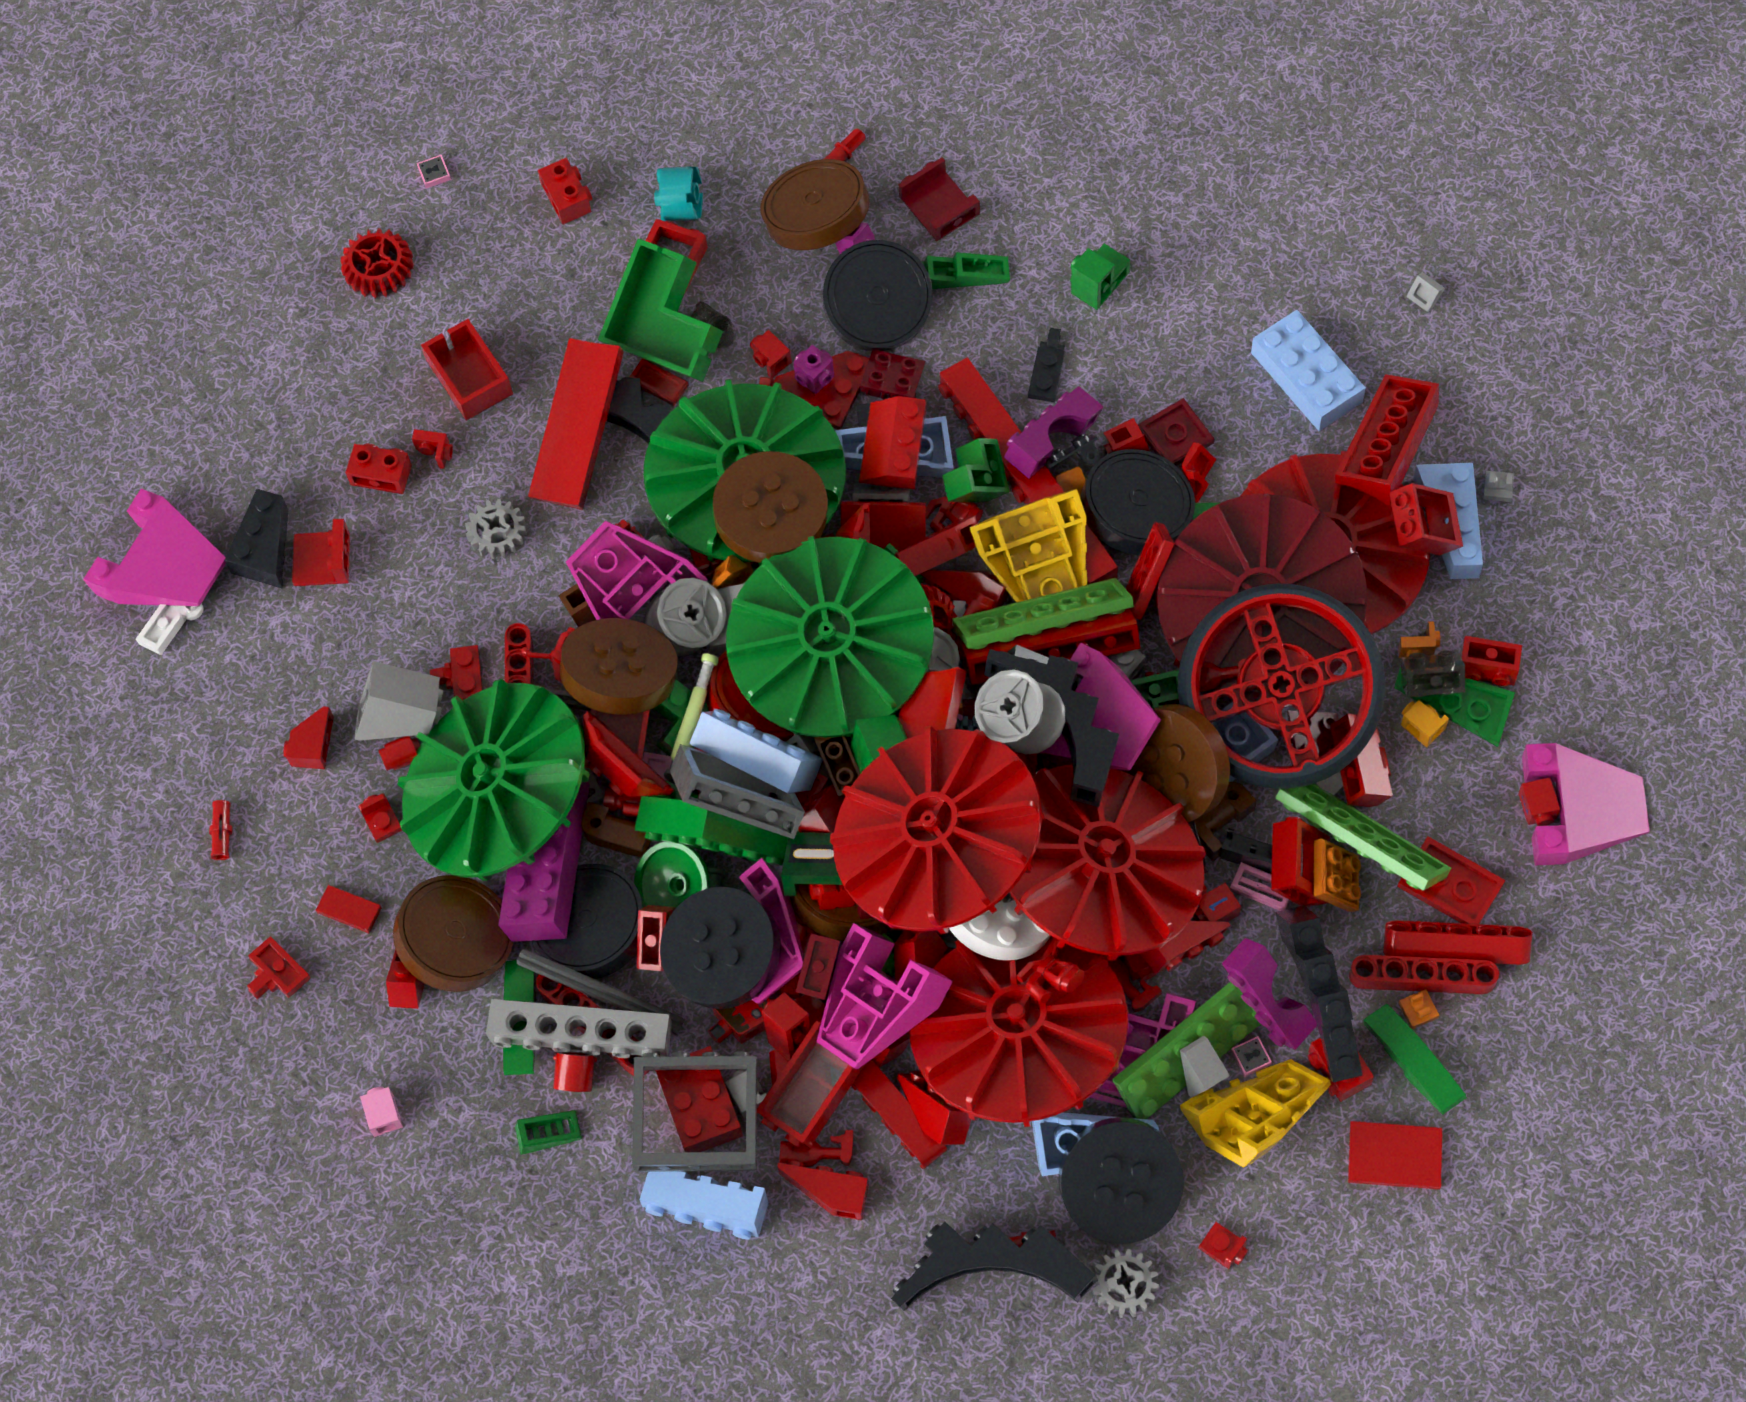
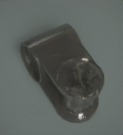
M699 301L696 304V310L690 317L725 331L722 333L717 348L725 349L730 347L735 339L731 320L708 304Z

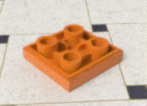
M1325 839L1315 840L1314 897L1348 912L1359 911V899L1361 897L1359 887L1361 862L1359 855Z

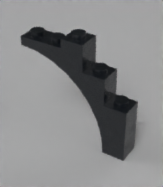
M624 377L616 381L606 421L624 427L641 437L649 445L652 432L658 428L660 423L671 412L670 405L654 403L644 407L640 378Z
M990 649L986 661L985 676L992 677L1001 671L1015 669L1028 673L1035 681L1052 687L1060 695L1065 706V724L1061 733L1066 740L1073 769L1070 800L1099 807L1115 755L1119 734L1105 728L1092 727L1099 698L1090 696L1087 693L1072 691L1078 662L1050 655L1048 663L1044 664L1034 659H1025L1010 655L1004 651Z
M1305 905L1277 911L1276 917L1280 936L1293 957L1306 989L1319 1030L1331 1081L1338 1082L1362 1076L1351 1021L1353 1016L1348 992L1339 983L1333 953L1325 947L1319 917Z
M944 1222L941 1226L935 1225L926 1235L927 1241L924 1245L932 1254L929 1257L923 1256L914 1266V1274L908 1280L906 1278L902 1279L893 1289L894 1295L891 1299L904 1311L923 1294L943 1282L965 1274L1002 1271L1038 1278L1057 1287L1078 1303L1098 1281V1278L1041 1225L1037 1230L1032 1228L1025 1234L1021 1240L1023 1245L1019 1248L993 1223L989 1228L984 1226L973 1238L975 1243L971 1246L951 1226Z

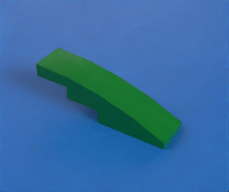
M956 252L953 258L927 256L925 261H921L929 274L932 289L1009 283L1010 281L1008 256Z
M517 960L506 961L504 1000L536 1003V972L518 965ZM517 1022L514 1025L513 1030H523L526 1027L527 1022ZM511 1044L509 1048H503L504 1075L534 1074L535 1050H528L523 1048V1045Z
M1387 1003L1363 1019L1367 1029L1383 1044L1386 1053L1403 1069L1404 1075L1409 1082L1442 1115L1467 1098L1464 1091L1426 1044Z

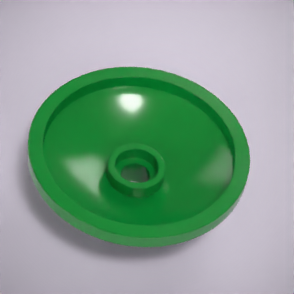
M662 842L651 847L642 856L636 868L634 884L642 895L646 906L658 905L677 908L689 896L710 888V879L703 859L692 847L682 843Z

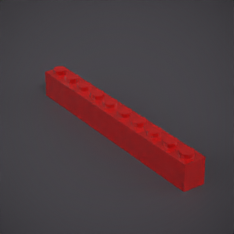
M968 357L939 373V391L945 399H951L956 416L960 420L964 418L968 423L967 429L974 440L978 438L998 439L1006 478L1013 487L1012 493L1018 503L1024 502L1027 505L1046 497L1064 493L1046 466L1029 479L1004 458L1009 448L1007 446L1009 439L1016 432L1019 434L1022 432ZM1086 523L1087 585L1117 578L1118 566Z

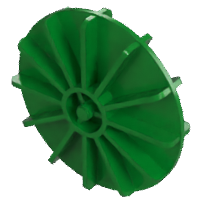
M727 379L724 386L703 391L689 399L685 396L679 400V406L672 410L658 428L652 432L644 460L643 475L647 499L658 521L666 529V534L670 538L674 537L690 549L706 555L707 560L710 562H714L716 559L726 560L732 554L743 562H753L736 554L721 539L714 522L713 496L720 477L729 466L747 455L766 451L782 452L798 457L817 472L823 481L827 493V525L840 506L846 481V464L841 442L829 421L823 416V410L819 406L814 407L793 393L782 390L781 384L777 382L772 387L760 384H732L731 379Z
M810 536L808 541L801 542L802 545L790 552L775 555L769 559L764 558L761 561L762 565L753 572L737 597L733 599L726 632L727 657L730 670L741 693L749 704L770 722L796 735L801 734L812 737L845 736L849 738L854 733L855 720L897 715L899 709L915 693L929 669L928 666L934 644L933 616L926 594L917 578L905 564L888 551L868 543L863 538L858 540L844 537L815 539L814 536Z
M499 679L493 682V687L475 693L465 700L455 696L451 699L453 708L439 720L438 724L430 730V733L426 736L418 732L416 735L422 741L417 750L418 755L413 758L407 776L399 777L397 783L404 790L402 799L403 820L400 822V827L408 835L416 852L434 868L453 876L478 877L482 881H487L492 878L493 874L509 869L522 861L531 865L535 862L533 853L551 838L561 824L567 828L570 827L571 822L566 819V816L576 799L581 782H587L590 773L584 769V728L579 724L575 714L562 699L540 685L507 683L503 679Z

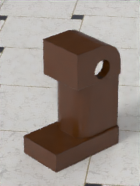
M1229 782L1227 791L1218 806L1211 812L1195 819L1201 846L1205 848V853L1212 862L1221 856L1223 846L1213 834L1234 818L1239 823L1255 811L1257 800L1238 782Z
M588 802L581 825L586 839L591 844L642 858L651 843V840L645 839V833L634 831L636 822L612 816L609 807Z

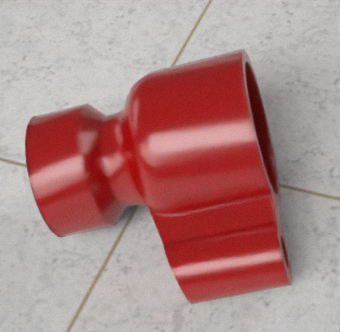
M606 788L603 806L609 807L612 812L619 809L625 816L637 818L641 796L628 797L625 793L619 796L611 788Z

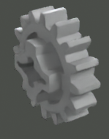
M497 499L495 505H492L487 500L485 508L479 505L476 506L477 514L469 513L471 522L465 523L468 531L466 537L473 550L479 549L481 556L489 552L491 559H495L496 553H501V556L505 558L507 550L513 553L516 552L515 544L523 545L521 536L527 535L524 516H521L520 509L518 507L513 509L510 501L503 506L501 499ZM510 519H511V520L513 521V523H514V528H513V529H511V527H510V525H509V524H510V523H509V520H510ZM479 529L482 531V539L478 535Z
M1117 1249L1113 1259L1107 1255L1103 1256L1104 1266L1101 1264H1096L1095 1270L1100 1275H1096L1098 1281L1095 1284L1099 1286L1093 1288V1295H1101L1098 1305L1102 1306L1107 1303L1108 1314H1111L1115 1309L1119 1310L1120 1318L1124 1317L1125 1311H1129L1132 1317H1136L1137 1308L1146 1312L1148 1308L1146 1301L1154 1303L1156 1298L1151 1292H1156L1159 1289V1284L1152 1282L1158 1278V1273L1149 1271L1153 1264L1152 1261L1143 1263V1254L1141 1252L1136 1258L1131 1257V1249H1127L1125 1256H1121ZM1127 1265L1134 1266L1140 1271H1134L1127 1267ZM1112 1268H1115L1113 1278H1109L1104 1282L1107 1273ZM1121 1273L1126 1277L1127 1282H1130L1129 1294L1124 1285L1120 1284ZM1146 1285L1144 1293L1136 1300L1135 1293L1137 1289ZM1111 1295H1116L1122 1298L1124 1302H1119L1113 1299Z

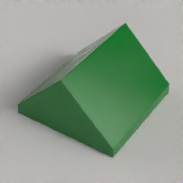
M896 715L855 720L851 750L861 773L872 761L880 756V753L877 751L878 748L882 746L885 750H888L908 739Z

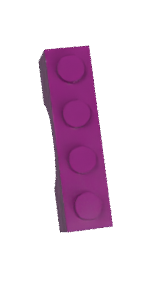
M1080 386L1071 393L1066 391L1054 407L1049 405L1042 412L1038 420L1033 418L1025 426L1021 434L1016 432L1007 442L1009 448L1004 458L1030 479L1046 465L1054 449L1049 439L1050 434L1065 432L1078 437L1097 421L1104 406Z
M1244 938L1222 963L1229 973L1227 978L1243 993L1241 998L1254 1009L1257 1021L1269 1030V1038L1280 1047L1285 1045L1296 1050L1316 1028V1020L1308 1008L1300 1002L1286 996L1280 1000H1274L1272 981L1278 965L1264 945Z

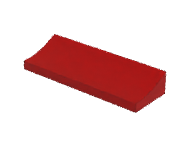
M569 338L528 494L530 499L583 510L624 354L620 346Z
M1385 374L1335 474V483L1363 491L1391 506L1389 492L1400 488L1439 404V384Z
M955 667L925 673L915 693L900 709L899 720L907 738L925 733V727L933 726L935 730L955 729L967 671Z

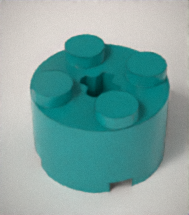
M698 167L658 168L657 181L659 190H655L654 200L656 206H661V220L691 221L701 218L703 193H699L698 184H702V179Z

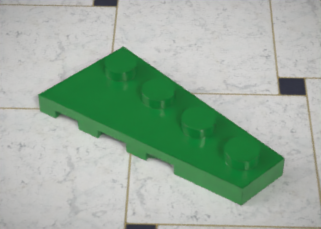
M1407 659L1402 661L1394 686L1396 690L1416 701L1420 700L1424 705L1432 706L1438 714L1446 715L1452 722L1496 747L1499 746L1515 692L1467 679L1463 676Z

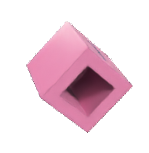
M375 1087L367 1091L366 1095L360 1096L369 1130L374 1137L403 1128L394 1095L389 1087Z

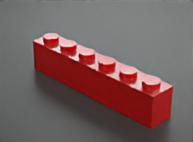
M1130 608L1125 609L1120 614L1107 613L1099 615L1097 619L1092 621L1080 620L1072 622L1065 628L1052 627L1044 629L1042 633L1037 635H1020L1009 642L997 641L989 643L982 649H968L965 644H962L965 668L971 685L986 682L990 678L984 675L990 649L1008 652L1015 645H1019L1046 657L1051 655L1070 660L1080 643L1099 651L1104 656L1141 649L1137 622Z

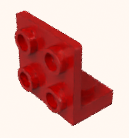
M333 519L332 530H328V532L298 533L294 535L292 583L294 586L349 583L350 532L344 519Z

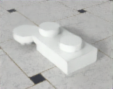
M202 603L200 606L160 604L137 636L136 641L139 645L162 655L186 619L195 620L202 615Z

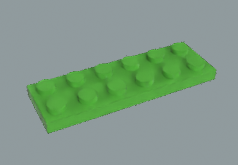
M1116 578L954 618L952 621L954 630L968 649H982L989 643L997 641L1009 642L1020 635H1037L1042 633L1044 629L1052 627L1065 628L1072 622L1080 620L1092 621L1097 619L1099 615L1107 613L1120 614L1125 609L1134 607L1131 594Z
M1316 784L1280 789L1275 798L1282 802L1287 810L1303 815L1311 825L1324 828L1332 833V837L1341 843H1348L1357 849L1356 851L1359 855L1377 861L1385 871L1406 879V883L1415 889L1425 890L1447 878L1451 867L1352 806L1347 805V803L1321 789Z
M1229 982L1112 1079L1133 1118H1149L1186 1087L1180 1054L1181 1049L1205 1036L1219 1058H1221L1260 1025L1255 1018L1256 1012L1242 1000L1241 995L1243 993L1239 988Z

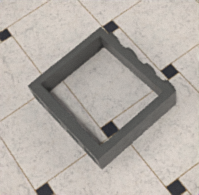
M680 744L670 768V773L683 802L792 839L795 838L805 813L795 793H786L706 752ZM694 789L700 790L697 799L690 797ZM772 792L777 795V798L774 799L768 797V795Z
M740 1051L734 1052L732 1056H720L718 1052L702 1053V1056H690L689 1053L676 1052L672 1054V1057H660L658 1053H643L642 1057H634L632 1166L634 1171L757 1170L758 1063L756 1056H751L749 1052ZM747 1069L746 1152L643 1153L644 1070Z

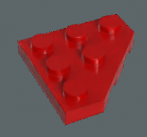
M851 351L831 356L833 359L834 377L816 395L807 387H803L795 379L794 370L775 377L773 385L775 382L780 383L782 390L793 393L814 407L819 406L823 410V416L829 421L834 429L841 430L861 390L860 384L869 358Z

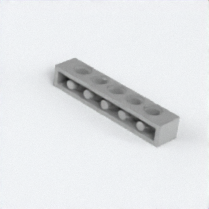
M491 999L486 1035L493 1045L502 1048H509L511 1044L523 1045V1048L528 1050H540L541 1047H549L560 1053H569L571 1049L582 1050V1053L587 1055H600V1052L612 1053L613 1056L618 1058H629L630 1055L642 1056L643 1053H658L660 1057H668L672 1021L669 1014ZM517 1022H527V1025L523 1030H513V1027ZM548 1024L557 1025L555 1031L550 1034L542 1032L543 1028ZM576 1027H586V1031L583 1035H572V1032ZM607 1029L616 1030L615 1035L610 1039L601 1037L602 1033ZM638 1031L646 1033L641 1041L635 1042L631 1040L632 1035Z

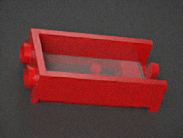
M817 1020L757 1108V1113L764 1117L761 1121L762 1124L774 1132L778 1128L782 1129L787 1133L785 1139L800 1148L802 1143L810 1149L813 1147L814 1141L866 1065L864 1064L859 1069H855L817 1043L821 1025Z

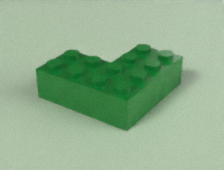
M638 238L598 341L608 345H618L623 352L703 382L712 359L708 358L709 353L715 354L723 331L708 323L678 312L697 262L682 254Z
M641 796L634 831L645 833V839L665 841L674 844L682 843L698 850L723 851L725 855L739 858L743 856L753 862H757L762 858L770 864L780 866L783 865L788 837L685 803L682 800Z

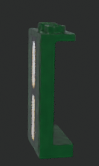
M797 832L794 839L788 837L781 874L785 896H796L798 884L843 885L836 869L833 845L830 843V835L832 833Z

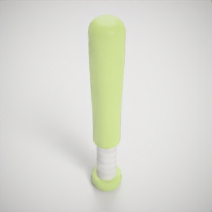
M704 653L701 657V662H703L696 687H693L673 747L672 761H674L680 744L692 748V745L689 743L702 713L713 667L719 661L715 655Z

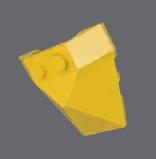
M1077 489L1043 498L996 515L970 527L978 554L1000 583L1006 586L1007 592L1016 603L1087 585L1086 514Z
M1289 1059L1256 1071L1257 1078L1241 1083L1238 1078L1229 1081L1230 1087L1216 1092L1209 1088L1182 1103L1180 1109L1205 1146L1244 1168L1268 1153L1331 1085L1328 1078Z

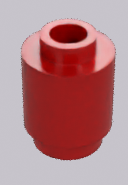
M403 736L384 744V748L378 751L386 770L394 768L396 771L410 765L413 758L418 755L417 750L420 744L417 737L411 739L410 736Z

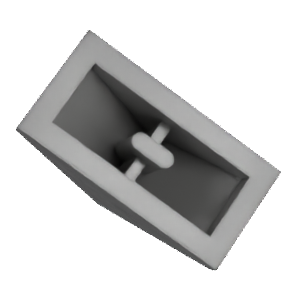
M1205 1036L1180 1050L1187 1091L1190 1097L1208 1090L1230 1076Z

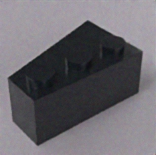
M256 489L224 560L231 574L278 588L283 587L282 577L288 523V507L283 496Z

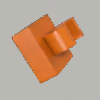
M1426 989L1398 1002L1411 1029L1436 1020L1440 1016Z

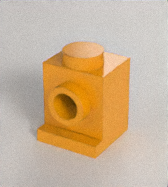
M1420 700L1416 703L1411 701L1401 713L1403 715L1401 726L1425 747H1428L1446 729L1449 720L1446 715L1440 718L1432 706L1424 705Z

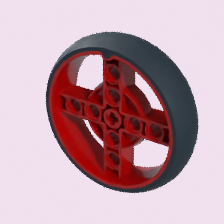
M1295 584L1261 585L1246 589L1225 599L1214 607L1195 628L1183 651L1179 666L1178 699L1180 705L1198 711L1211 723L1246 712L1260 725L1281 730L1292 766H1271L1257 763L1244 758L1225 744L1230 762V775L1243 782L1260 787L1276 789L1297 788L1320 782L1338 773L1349 765L1366 747L1376 730L1383 710L1385 699L1384 667L1377 645L1369 630L1353 611L1343 603L1326 593L1306 586ZM1271 607H1296L1323 617L1343 633L1352 648L1316 659L1306 649L1296 644L1282 642ZM1244 615L1255 651L1242 664L1238 674L1237 685L1201 696L1200 677L1204 659L1209 648L1222 630L1234 620ZM1259 623L1268 624L1271 627V634L1267 637L1258 636L1255 632L1256 625ZM1276 651L1280 655V662L1276 665L1267 664L1264 660L1266 652ZM1334 661H1341L1346 666V672L1342 675H1334L1330 671V664ZM1310 669L1316 672L1318 676L1316 683H1304L1301 679L1303 671ZM1362 676V699L1352 727L1334 748L1319 757L1308 720L1319 710L1324 699L1325 687ZM1282 678L1283 682L1288 681L1289 685L1286 686L1285 693H1280L1279 689L1274 690L1273 686L1276 685L1277 679ZM1255 687L1260 690L1261 698L1257 702H1250L1245 698L1244 693L1248 688ZM1222 696L1231 698L1233 707L1228 711L1218 709L1216 706L1218 698ZM1292 706L1296 708L1299 714L1298 718L1294 721H1286L1282 716V710L1285 707ZM1296 734L1304 735L1308 745L1304 749H1295L1291 744V738Z

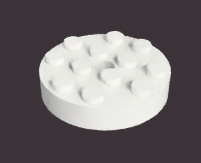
M1010 893L995 905L998 911L994 914L988 910L966 923L949 928L954 936L969 949L980 955L998 960H1017L1028 957L1040 950L1051 937V935L1029 919L1025 913L1017 915L1014 911L1017 904Z

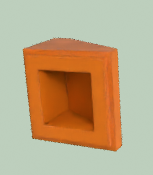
M1080 466L1055 477V480L1064 492L1077 489L1079 497H1081V491L1086 479Z
M733 554L730 555L715 569L711 585L718 589L732 583L747 568V564Z

